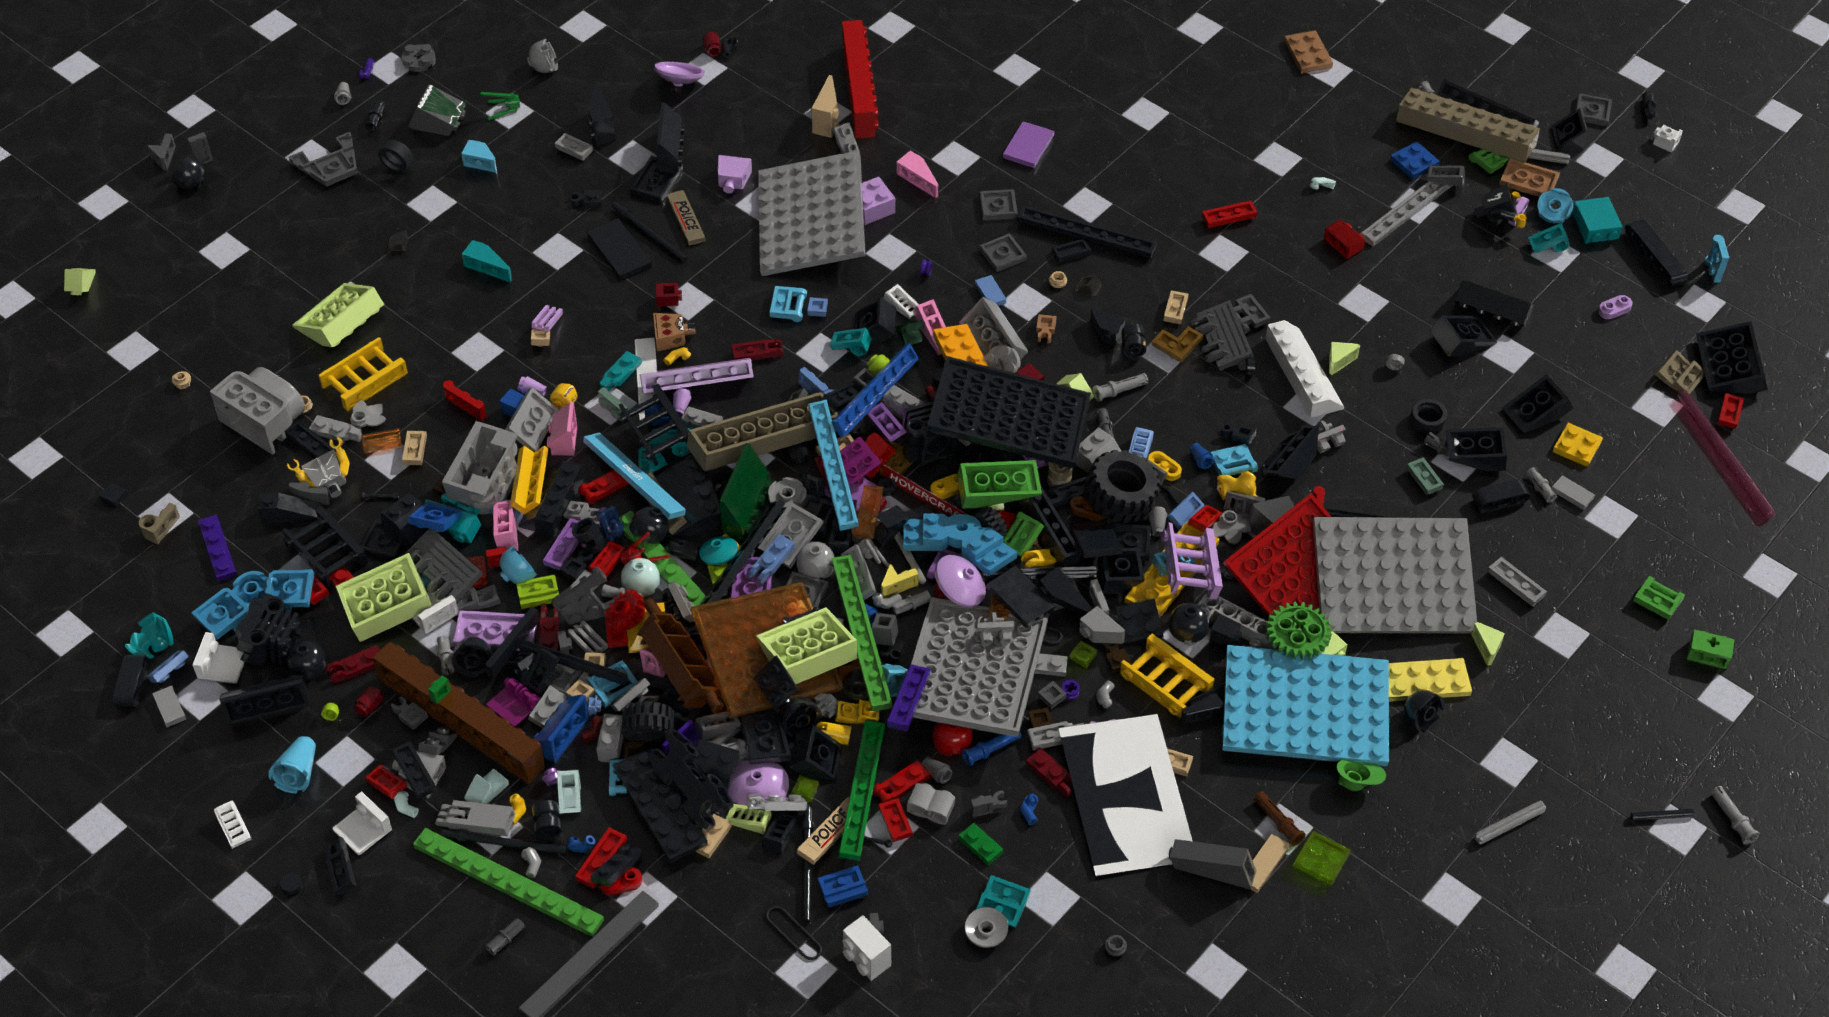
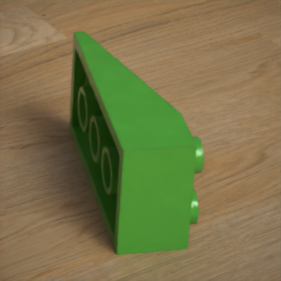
M1036 460L961 463L958 470L957 479L962 508H982L1042 494Z

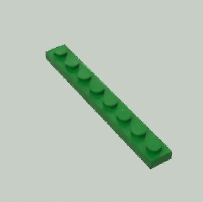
M865 720L839 858L860 861L885 723Z

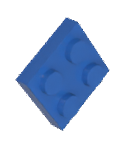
M1418 142L1392 154L1390 158L1412 180L1427 173L1429 166H1439L1440 162Z
M426 502L408 517V524L416 525L419 528L434 529L436 532H444L462 517V510Z

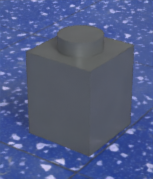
M876 614L872 625L876 644L894 645L898 634L896 615Z

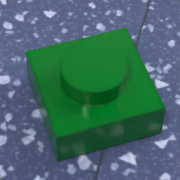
M443 675L428 688L430 699L435 704H438L451 692L449 680Z

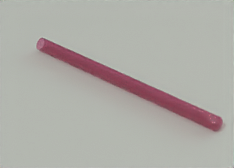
M1687 390L1681 391L1677 397L1765 518L1773 517L1775 514L1774 509Z

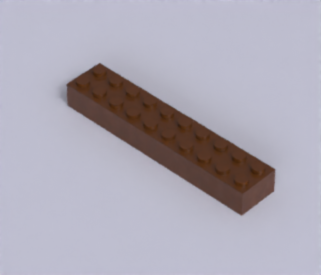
M389 642L373 657L379 681L409 702L417 704L432 718L445 727L450 728L452 732H456L462 739L528 785L545 769L542 746L539 741L529 738L522 729H516L506 718L497 716L490 707H484L475 697L465 694L461 687H455L449 681L451 692L438 704L431 701L428 688L441 676L436 674L430 666L423 665L416 656L407 654L401 646H396Z

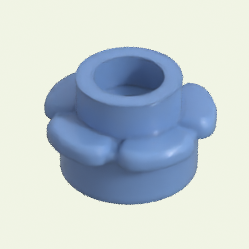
M597 695L589 697L588 712L590 714L596 715L597 712H601V700H597Z

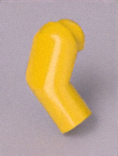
M683 347L673 350L663 361L667 366H670L680 356L683 360L688 359L691 353L687 348Z
M513 794L509 799L515 812L512 825H515L526 812L525 801L519 794Z

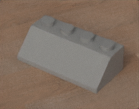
M982 297L959 322L960 325L968 324L983 356L998 345H1005L1016 350L1020 360L1028 353V350L996 302ZM1001 360L1000 363H999V365H1000V367H1002V369H1003V368H1004L1003 365H1004L1006 362Z

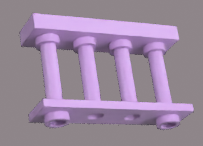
M1168 523L1166 530L1162 532L1161 540L1165 546L1169 574L1168 585H1170L1171 594L1176 593L1179 585L1205 588L1208 590L1209 599L1217 600L1223 585L1214 530L1206 528L1200 537L1174 534L1173 523ZM1175 542L1197 544L1201 547V551L1176 548ZM1177 556L1201 559L1204 566L1178 562ZM1180 570L1203 573L1206 576V580L1180 577Z

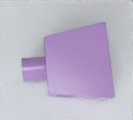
M719 155V187L723 188L726 193H732L734 189H743L752 173L751 159Z

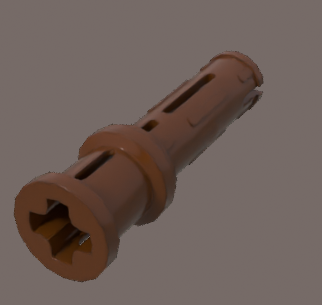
M1264 791L1255 795L1254 801L1274 821L1278 832L1288 838L1291 846L1298 845L1305 838L1306 833L1300 831L1294 824V820L1289 817L1287 818Z

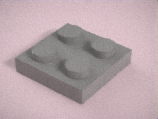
M645 678L639 680L616 700L611 707L615 712L620 710L623 712L625 706L632 704L631 700L635 697L637 699L641 698L649 691L647 687L650 683Z

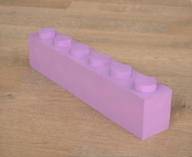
M744 358L640 374L642 393L644 394L653 392L652 387L656 384H659L664 391L753 377L751 359Z

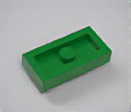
M975 823L959 834V840L988 866L1003 854V848Z

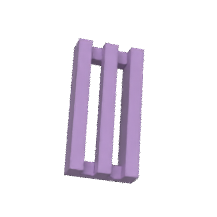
M546 305L532 321V328L549 332L563 315V309L559 308L556 311V307L549 309V306Z

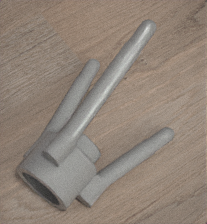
M865 538L858 543L865 558L870 559L874 557L878 564L882 561L886 568H889V563L879 552L877 546L874 545L872 539Z

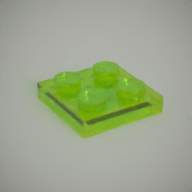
M1313 831L1296 858L1294 867L1332 886L1351 850Z

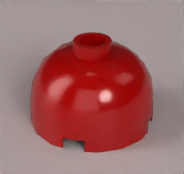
M937 722L934 726L932 737L934 747L946 756H952V754L962 755L961 751L963 749H970L972 745V728Z

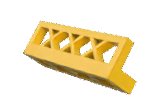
M526 446L519 449L510 506L524 515L540 505L548 448L546 446L541 447L535 452Z

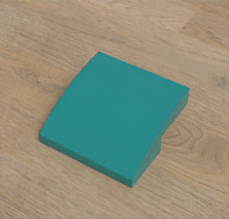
M991 875L976 910L985 907L996 909L1005 916L1009 926L1016 928L1029 899L1031 889Z

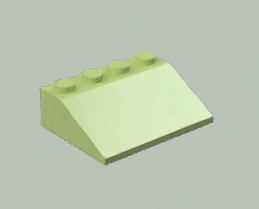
M343 283L292 326L322 346L336 347L344 337L351 335L356 327L363 325L367 318L376 314L384 303L374 287Z
M409 553L336 586L352 630L360 642L421 614L425 609L432 607L428 593Z
M827 607L756 635V639L768 661L770 662L777 655L795 684L858 659L857 640Z

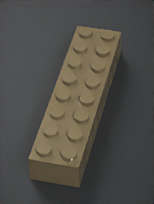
M1414 88L1409 90L1399 104L1396 119L1397 122L1524 163L1535 148L1540 128L1534 127L1531 124H1525L1515 119H1509L1499 114H1493L1483 109L1471 107L1468 104L1455 102L1452 99H1446Z
M819 392L691 429L688 434L687 447L705 472L737 462L746 443L751 445L758 456L815 439L816 434L808 404L823 401L824 394ZM828 405L833 421L839 414Z

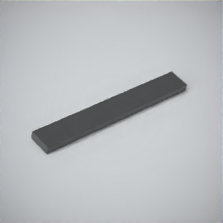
M642 891L519 1007L520 1012L526 1017L545 1016L659 907L658 902Z

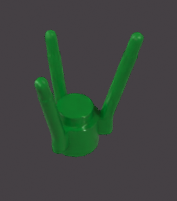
M480 92V95L506 97L505 99L488 100V103H505L506 108H510L488 117L489 121L510 112H517L516 108H520L518 94Z

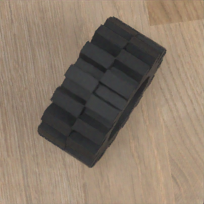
M986 506L973 516L979 520L981 527H990L1003 537L1008 532V529H1006L1007 525L1004 524L1005 520L1001 519V514H997V510H993L992 507Z

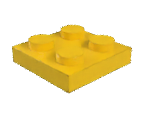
M1568 423L1554 446L1553 452L1588 467L1603 437Z

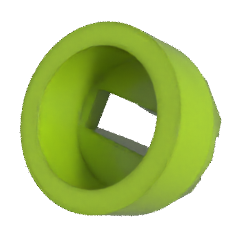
M327 703L323 707L321 715L324 719L333 721L337 719L339 709L335 703Z

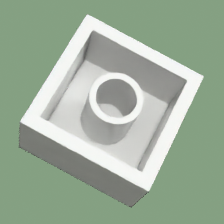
M863 915L843 930V954L849 961H853L857 965L861 975H866L872 981L891 966V944Z

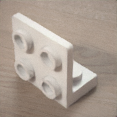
M437 591L433 593L427 592L432 607L425 609L421 614L412 618L425 634L459 614L456 599L452 595L438 600L435 597Z
M205 632L193 662L197 678L236 684L245 663L240 661L244 652L238 651L237 647L218 645L214 634Z
M362 791L355 796L357 802L356 810L333 827V831L339 837L345 839L346 844L357 855H361L392 830L388 816Z

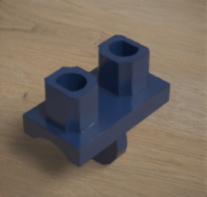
M614 506L608 509L602 507L596 511V516L601 530L607 538V543L609 540L613 542L614 539L625 535L624 525L620 522Z

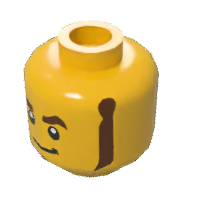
M562 383L551 393L550 401L560 410L570 402L575 403L578 395L574 386Z

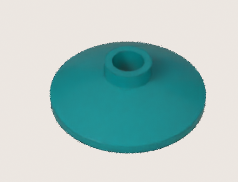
M720 536L712 538L701 546L699 551L700 558L703 562L710 565L724 564L736 556L738 545L730 537Z

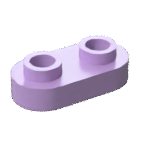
M1522 196L1521 199L1518 198L1515 204L1518 214H1524L1529 203L1528 198ZM1508 221V224L1516 226V221Z
M1619 295L1602 302L1598 313L1604 319H1613L1628 313L1632 307V300L1627 296Z

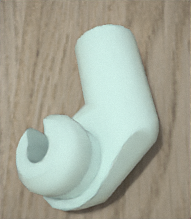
M1314 177L1311 180L1310 187L1317 190L1319 185L1334 189L1336 181L1325 177Z

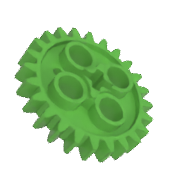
M1294 602L1293 606L1286 603L1285 608L1280 605L1278 611L1273 610L1272 615H1269L1267 621L1266 635L1269 636L1268 642H1273L1272 648L1279 647L1278 653L1286 652V658L1290 654L1293 655V660L1297 656L1304 660L1306 655L1309 659H1312L1313 654L1318 657L1320 651L1324 652L1331 640L1332 626H1329L1330 620H1324L1325 613L1319 615V608L1312 610V605H1309L1307 608L1304 602H1302L1301 606H1298L1296 602Z

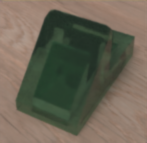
M911 320L895 326L905 345H913L922 341L919 330L924 327L922 320Z

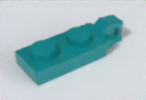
M626 351L602 377L603 379L600 382L601 389L604 387L609 391L613 386L620 387L642 364V359Z

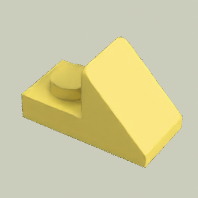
M890 564L881 584L883 598L918 586L919 574L914 568L897 575Z

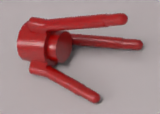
M646 532L635 543L628 546L626 551L621 553L620 557L624 565L630 560L641 558V553L645 549L638 550L635 547L650 535L649 532ZM664 555L647 559L654 562L668 559L670 556Z

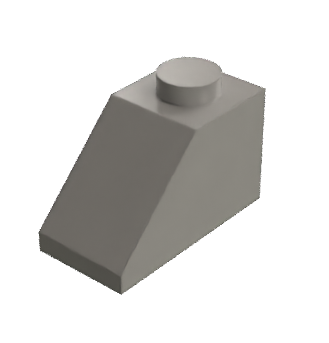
M1098 606L1080 619V633L1085 638H1089L1093 643L1122 644L1124 642L1125 630Z

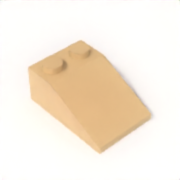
M829 75L812 107V133L832 138L834 134L832 128L839 126V122H837L839 109H837L833 77Z

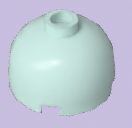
M635 558L624 566L621 572L622 587L630 591L633 589L638 593H642L643 597L652 595L655 589L659 587L660 573L656 565L650 560Z

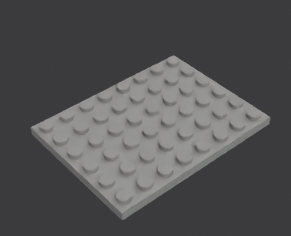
M859 150L759 170L760 273L762 276L865 256L861 156Z
M1314 517L1312 519L1320 614H1326L1324 620H1330L1329 626H1332L1331 631L1334 633L1473 632L1474 624L1477 623L1467 518Z
M931 597L911 662L913 665L931 670L913 718L1018 737L1048 618L1042 617L1025 628L1010 611L978 605L975 607H963L951 600ZM991 612H996L997 618L1004 617V622L1013 621L1014 629L1011 642L1009 644H1001L999 636H992V644L982 645L980 638L976 637L977 623H984V618H991Z

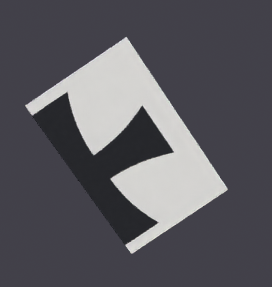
M1158 715L1058 728L1095 875L1171 865L1169 849L1173 847L1175 839L1192 841Z

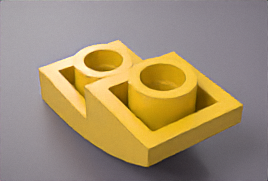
M859 700L858 704L843 701L837 702L835 722L864 724L865 720L878 722L879 711L872 712L869 701Z

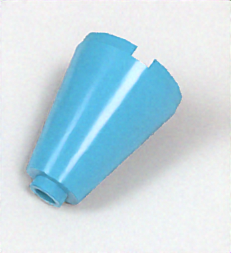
M298 737L272 764L269 769V778L275 781L274 785L277 788L288 793H297L299 790L303 792L307 789L310 783L315 755V742L310 737Z

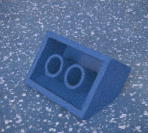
M585 695L567 697L563 703L558 705L552 718L546 721L542 731L534 736V739L539 741L542 746V754L545 759L556 763L590 719Z

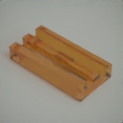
M399 428L362 435L365 453L402 447Z

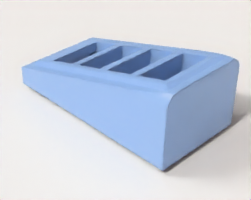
M1136 427L1129 453H1139L1147 459L1154 432Z

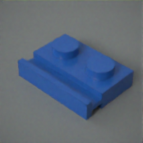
M858 865L818 878V884L828 908L868 895V889Z

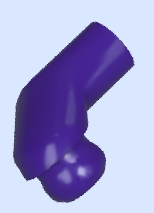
M368 58L366 60L364 70H359V78L368 79L374 67L373 59Z

